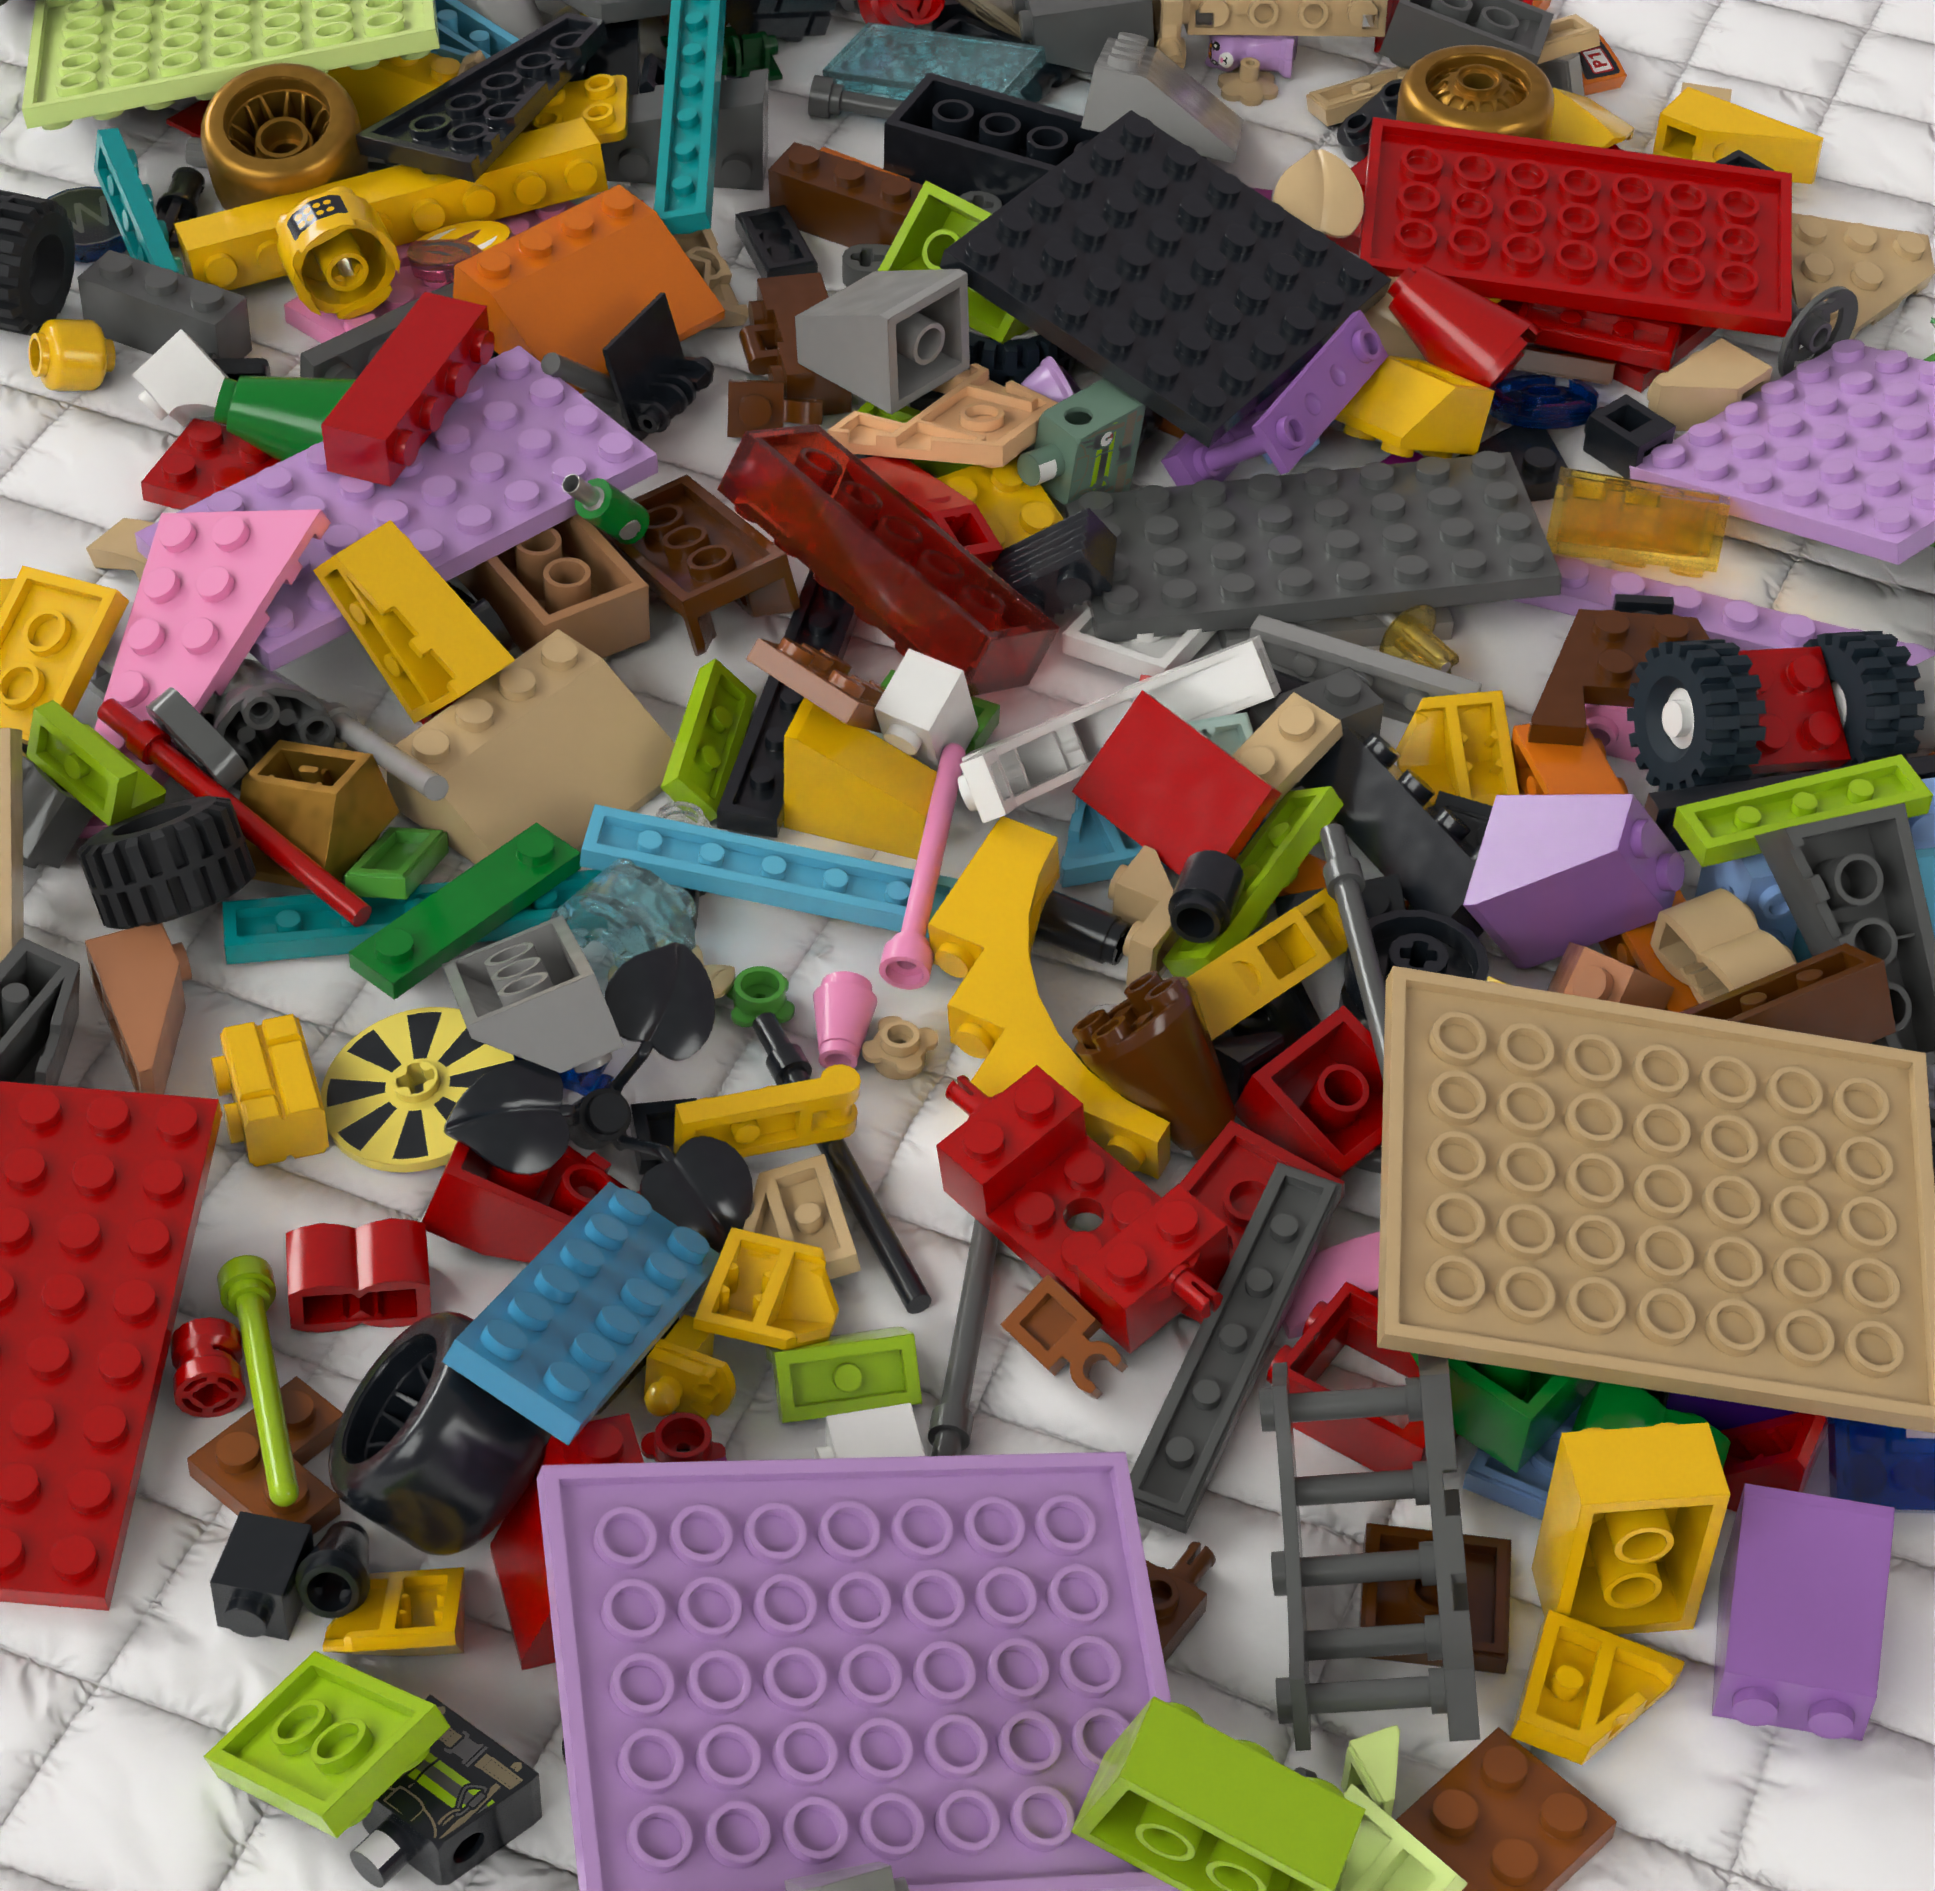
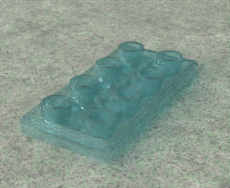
M868 22L822 70V73L825 77L836 78L837 84L845 85L846 91L886 95L891 99L902 101L907 98L928 72L1016 97L1046 63L1044 46Z

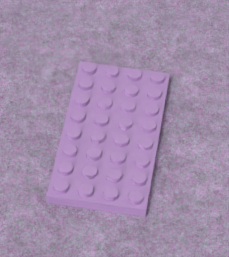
M517 346L490 359L486 365H482L470 380L464 396L455 400L444 415L440 428L429 435L420 447L414 463L409 467H405L391 487L327 471L324 443L322 441L176 513L321 509L331 522L321 540L312 538L298 559L303 568L293 584L283 583L266 610L270 620L249 651L268 670L274 671L352 630L313 570L389 520L411 540L414 547L445 581H448L578 514L575 509V498L563 491L562 488L563 480L569 474H576L586 482L595 478L604 479L620 491H623L658 473L657 454L563 379L545 374L542 371L541 362L521 346ZM159 521L135 532L138 552L146 559L148 558Z

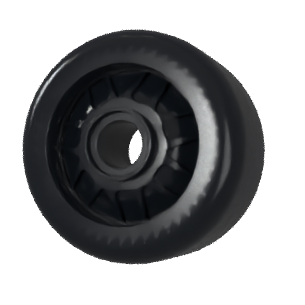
M450 1311L431 1314L418 1320L403 1331L378 1357L358 1385L344 1410L333 1437L328 1461L331 1485L338 1497L346 1505L412 1547L427 1554L439 1556L452 1555L474 1546L504 1520L521 1499L537 1474L544 1460L546 1445L552 1436L442 1362L454 1340L474 1320L464 1314Z

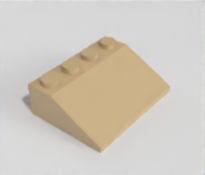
M557 629L516 658L514 662L485 680L395 745L447 780L449 788L443 799L438 801L428 799L388 771L387 786L402 814L424 829L447 832L448 846L474 864L480 862L536 822L581 852L595 804L636 812L663 791L661 785L675 743L603 658Z

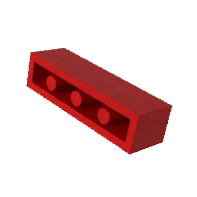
M424 292L321 424L327 471L389 487L394 484L405 467H409L414 463L420 447L429 435L440 428L444 415L455 400L464 396L470 380L479 368L490 361L494 351L495 337L494 333L489 331L487 306L430 292Z

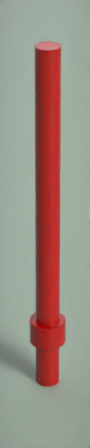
M113 698L107 699L101 704L97 711V717L126 740L125 746L129 752L146 765H157L196 798L204 796L229 798L246 839L354 927L363 925L369 919L372 913L370 905L171 745L170 736L151 720L141 721Z

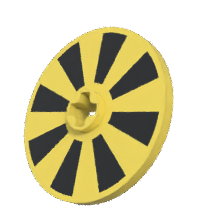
M426 1007L391 1015L372 1024L351 1039L341 1049L328 1068L321 1088V1098L325 1109L328 1133L336 1146L344 1154L369 1168L387 1172L407 1173L446 1165L457 1141L445 1134L444 1126L455 1104L462 1094L481 1076L505 1062L515 1060L514 1055L471 1039L460 1009ZM424 1083V1091L414 1094L415 1086Z

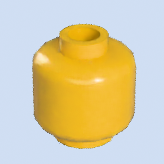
M47 320L41 326L39 333H33L29 341L28 354L31 372L34 377H40L42 383L49 390H96L102 384L106 372H112L115 367L116 353L112 339H105L101 327L93 320Z

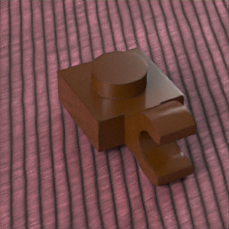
M729 379L727 437L783 439L784 422L822 425L823 399L784 398L785 381Z

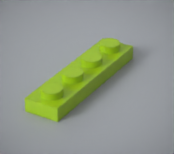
M1900 754L1678 806L1673 827L1703 868L1761 854L1762 851L1755 839V835L1901 803H1905L1908 818L1928 814L1933 794L1904 756Z
M1332 786L1289 791L1281 799L1236 860L1244 872L1245 885L1229 927L1225 932L1207 943H1194L1179 937L1162 960L1173 977H1189L1247 939L1250 933L1265 921L1268 915V908L1282 889L1297 877L1298 867L1313 846L1321 842V829L1332 822L1344 805Z

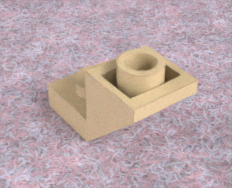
M1145 845L1128 866L1122 864L1118 867L1108 889V898L1113 900L1112 914L1120 916L1122 921L1132 925L1123 945V955L1128 957L1127 985L1152 971H1158L1162 977L1167 970L1162 960L1180 937L1172 928L1168 912V904L1174 890L1156 850Z

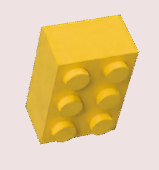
M1667 1422L1650 1427L1606 1430L1603 1428H1587L1577 1432L1561 1433L1531 1567L1544 1618L1550 1609L1615 1635L1694 1629L1731 1495L1708 1422L1693 1424Z

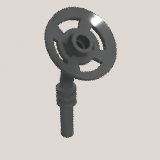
M1843 286L1829 288L1817 295L1804 308L1800 309L1792 296V323L1783 340L1778 358V370L1781 377L1796 369L1797 366L1794 367L1795 361H1803L1814 354L1809 359L1812 360L1831 349L1834 343L1850 338L1858 315V300L1852 291ZM1838 310L1837 321L1832 330L1830 314Z

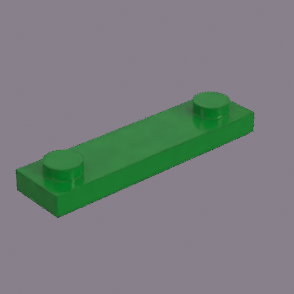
M536 822L348 952L350 968L395 1000L441 968L442 964L458 956L580 870L581 852Z

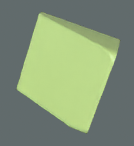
M1397 1725L1350 1740L1346 1751L1341 1788L1344 1793L1353 1783L1390 1816H1392L1395 1800L1400 1729Z

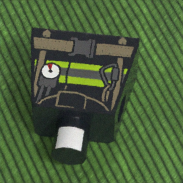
M431 1694L425 1700L438 1707L450 1728L430 1747L428 1755L419 1765L404 1772L374 1802L370 1813L362 1820V1824L369 1835L350 1852L351 1862L359 1874L370 1884L378 1888L385 1886L407 1863L436 1885H450L529 1829L542 1817L539 1773Z

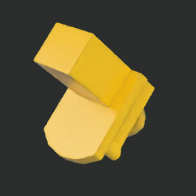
M683 1314L665 1339H659L647 1356L643 1400L645 1401L647 1411L657 1417L668 1416L674 1411L678 1413L688 1412L696 1414L707 1421L711 1414L718 1417L732 1404L736 1394L735 1377L727 1362L713 1358L715 1334L693 1329L694 1317Z

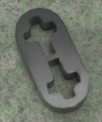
M169 687L146 706L149 716L158 727L170 736L171 742L190 761L226 790L248 773V768L233 747L174 688Z

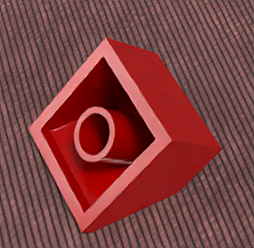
M1344 1005L1251 1076L1234 1106L1236 1116L1252 1132L1331 1175L1341 1178L1382 1145L1383 1080L1371 1033Z

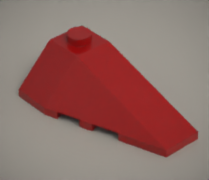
M457 1141L422 1223L426 1224V1231L479 1254L530 1263L609 1182H612L619 1188H629L608 1174L612 1164L595 1151L586 1158L568 1145L562 1157L549 1169L537 1174L516 1175L492 1166L470 1148Z

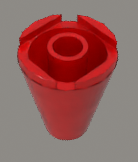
M1426 266L1421 267L1416 273L1408 267L1387 291L1394 298L1388 307L1428 363L1491 390H1495L1524 356L1521 351L1528 344L1524 340L1525 336L1534 343L1542 332L1533 322Z

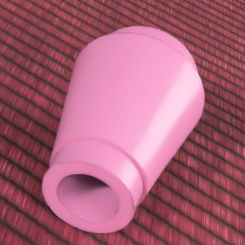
M847 971L828 974L823 978L821 986L813 994L819 1051L818 1060L825 1069L838 1064L847 1065L853 1069L857 1066L858 1057L877 1006V997L872 992L871 982L860 974Z

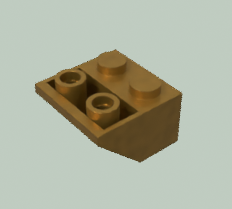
M278 740L242 779L239 799L339 881L400 812L373 754ZM245 838L257 872L253 880L308 889Z

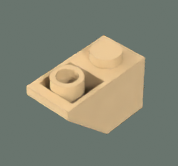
M1720 338L1703 350L1692 353L1687 360L1668 372L1659 374L1652 381L1647 392L1648 408L1676 425L1675 431H1688L1693 425L1704 423L1723 412L1729 404L1742 401L1755 392L1761 391V387L1765 383L1770 382L1773 367L1725 339Z

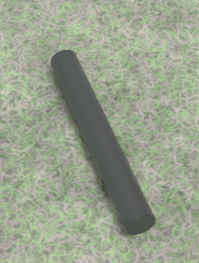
M554 352L547 353L543 357L541 368L545 374L552 377H560L569 384L619 404L609 375Z

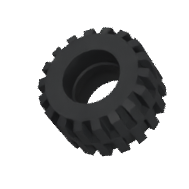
M0 190V330L31 336L33 333H39L41 326L47 320L56 319L58 313H61L65 305L75 266L73 225L71 219L67 217L66 209L62 205H58L57 201Z
M204 796L191 798L137 814L96 833L77 851L102 923L107 928L130 929L141 925L152 926L189 915L237 893L257 873L232 802L229 798Z

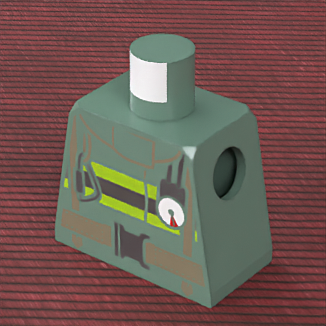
M1103 378L1048 408L1039 418L1034 450L1021 454L1017 460V470L1020 478L1028 486L1041 484L1046 493L1063 505L1069 504L1091 491L1107 493L1130 491L1146 406Z

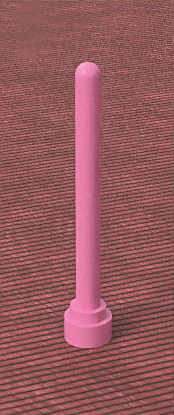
M957 743L946 745L941 752L901 932L894 935L893 939L885 944L882 953L879 973L888 984L900 989L913 990L921 988L929 982L934 953L930 948L929 941L926 939V933L958 794V777L962 776L961 758L966 755L964 748Z

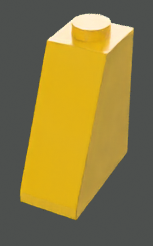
M804 697L784 735V828L917 860L937 772L866 729L843 723Z

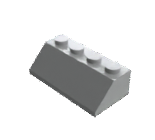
M563 915L442 964L471 1039L559 1073L572 1068L576 1073L597 1069L612 1059L611 1052L624 1047L595 973Z

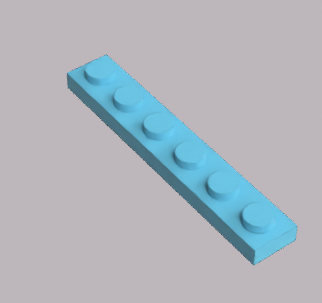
M596 804L592 811L580 858L581 867L901 932L915 871L913 869ZM939 875L930 920L958 879ZM927 929V933H926V937H927V938H929L928 929Z

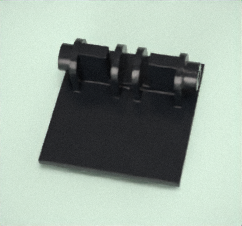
M665 293L658 294L602 349L606 368L610 374L627 430L641 442L649 434L664 432L670 426L671 420L676 415L683 413L687 406L692 404L696 399V392L707 388L713 381L714 366L706 357H684Z

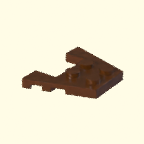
M1579 609L1531 718L1528 742L1583 746L1587 729L1585 704L1634 707L1635 699L1628 695L1630 684L1639 683L1640 681L1635 673V669L1639 662H1648L1645 653L1650 648L1659 647L1658 644L1663 642L1709 640L1710 638L1699 620L1695 617H1681L1673 614L1655 615L1619 612L1616 610Z

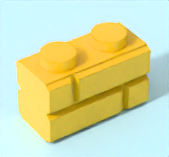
M294 1014L264 1019L262 1024L258 1026L254 1022L224 1027L222 1033H220L223 1055L212 1057L211 1065L218 1096L231 1094L233 1103L223 1105L230 1143L244 1142L249 1164L252 1163L254 1167L285 1161L289 1155L296 1159L325 1153L327 1147H329L325 1109L299 1017L296 1018Z

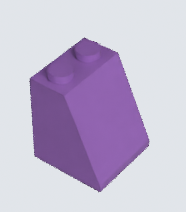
M1634 794L1496 795L1463 906L1516 968L1528 969L1563 956L1569 942L1587 947L1656 921L1660 911L1672 907L1675 893L1682 887L1685 876V860Z
M1745 1483L1720 1571L1712 1716L1735 1719L1750 1726L1771 1725L1812 1732L1817 1736L1827 1739L1848 1738L1863 1740L1877 1698L1894 1528V1507Z

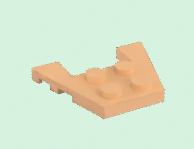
M974 363L970 365V370H965L933 389L932 391L944 393L945 395L906 423L853 411L828 429V451L973 464L988 468L1004 467L1036 442L1040 416L1045 410L1056 405L1058 402L1012 380L1006 382V387L989 380V369Z

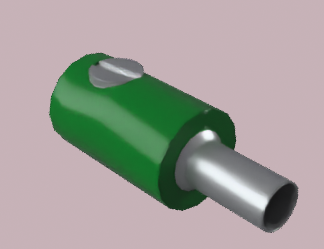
M569 474L563 480V491L575 498L577 513L619 543L633 544L640 540L647 532L649 526L647 509L606 480L595 478L586 482L576 474Z

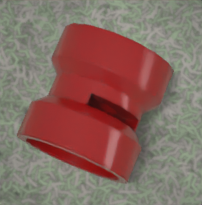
M212 1317L194 1319L176 1329L170 1341L172 1366L177 1370L173 1377L175 1404L182 1412L194 1417H218L234 1411L243 1403L246 1397L244 1370L239 1365L243 1357L240 1331L234 1324L224 1319Z

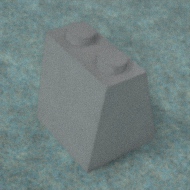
M961 269L874 271L795 316L798 364L892 415L970 368L968 274Z

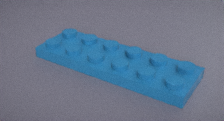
M609 1182L454 1340L442 1362L569 1446L707 1285L720 1254L710 1248L707 1240L698 1232L687 1227H678L654 1211L647 1199L639 1193L630 1189L619 1188L612 1182Z

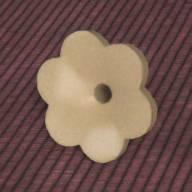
M1251 57L1243 58L1240 61V67L1234 69L1233 72L1219 75L1217 85L1221 88V97L1231 102L1240 101L1246 106H1258L1263 100L1275 99L1278 95V86L1274 84L1275 76L1266 71H1259L1260 62Z

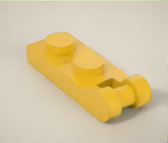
M838 1064L827 1067L822 1072L820 1078L783 1085H771L761 1089L717 1097H705L696 1101L676 1104L674 1152L676 1154L680 1146L686 1141L700 1136L712 1137L728 1143L743 1158L849 1137L855 1132L857 1127L858 1111L854 1103L858 1100L860 1094V1075L852 1067Z

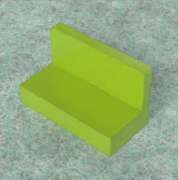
M54 700L34 708L26 757L105 824L112 826L165 802L166 789L88 724L79 722Z
M904 1327L830 1336L827 1341L789 1350L765 1346L766 1358L773 1364L779 1420L782 1423L824 1418L830 1415L911 1403V1405L922 1404L914 1333Z

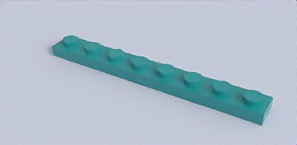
M671 0L654 211H656L672 235L691 234L699 230L711 229L726 0Z

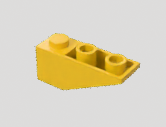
M1687 87L1660 113L1653 155L1715 163L1729 154L1741 150L1774 171L1792 173V182L1812 184L1815 181L1824 138Z

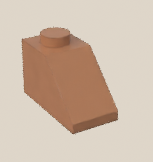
M1569 942L1547 991L1665 1010L1674 987L1588 947Z

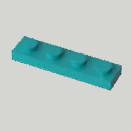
M118 128L97 130L94 172L130 257L184 275L181 258L173 256L170 251L166 223L164 220H157L154 213L151 188L148 184H142L138 176L139 168L135 151L127 149Z

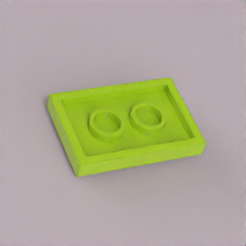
M314 1651L203 1757L219 1779L338 1838L347 1828L362 1821L370 1813L374 1802L404 1772L415 1768L426 1758L430 1747L450 1728V1725L435 1704Z

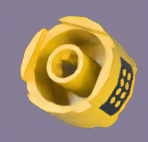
M337 186L327 192L306 198L278 220L276 225L278 235L277 250L282 265L298 298L311 312L321 315L320 311L336 313L338 319H352L371 312L389 297L393 290L390 283L395 277V271L397 270L399 273L401 263L396 246L377 211L366 199L356 196L350 188Z

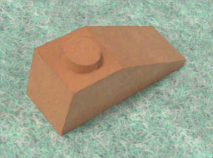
M162 923L152 926L141 925L85 940L92 986L135 1092L164 1095L186 1010L182 982L192 979L190 963L182 942L171 944Z

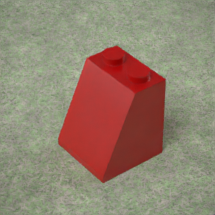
M629 1413L589 1421L569 1446L552 1435L546 1445L544 1460L537 1474L521 1499L505 1517L490 1543L491 1556L522 1670L556 1663L537 1487L539 1471L542 1465L644 1463Z

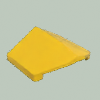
M1552 88L1554 93V112L1550 141L1609 148L1614 144L1633 138L1634 127L1590 98Z
M1502 690L1422 698L1396 748L1400 755V758L1397 760V767L1403 773L1410 769L1434 790L1435 794L1429 801L1434 805L1439 791L1493 806L1496 795H1519Z
M731 1227L695 1314L693 1329L781 1350H789L829 1340L835 1327L839 1307L826 1271V1259L822 1248Z
M464 1567L369 1573L370 1590L366 1600L353 1612L343 1617L334 1618L326 1628L323 1642V1652L392 1657L463 1654L465 1628Z

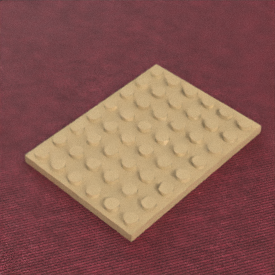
M1393 966L1386 979L1377 1348L1935 1433V1186L1926 1053Z

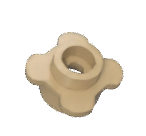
M887 1016L879 1020L878 1032L873 1040L863 1043L862 1056L867 1062L874 1063L876 1070L887 1078L894 1080L910 1079L917 1076L924 1069L926 1052L937 1047L938 1036L930 1028L918 1029L913 1023L902 1020L898 1016Z

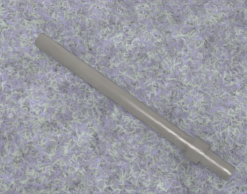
M318 698L335 725V742H345L358 752L373 754L379 766L432 801L441 800L446 796L449 786L444 777L358 722L356 714L339 702L329 703L324 699Z

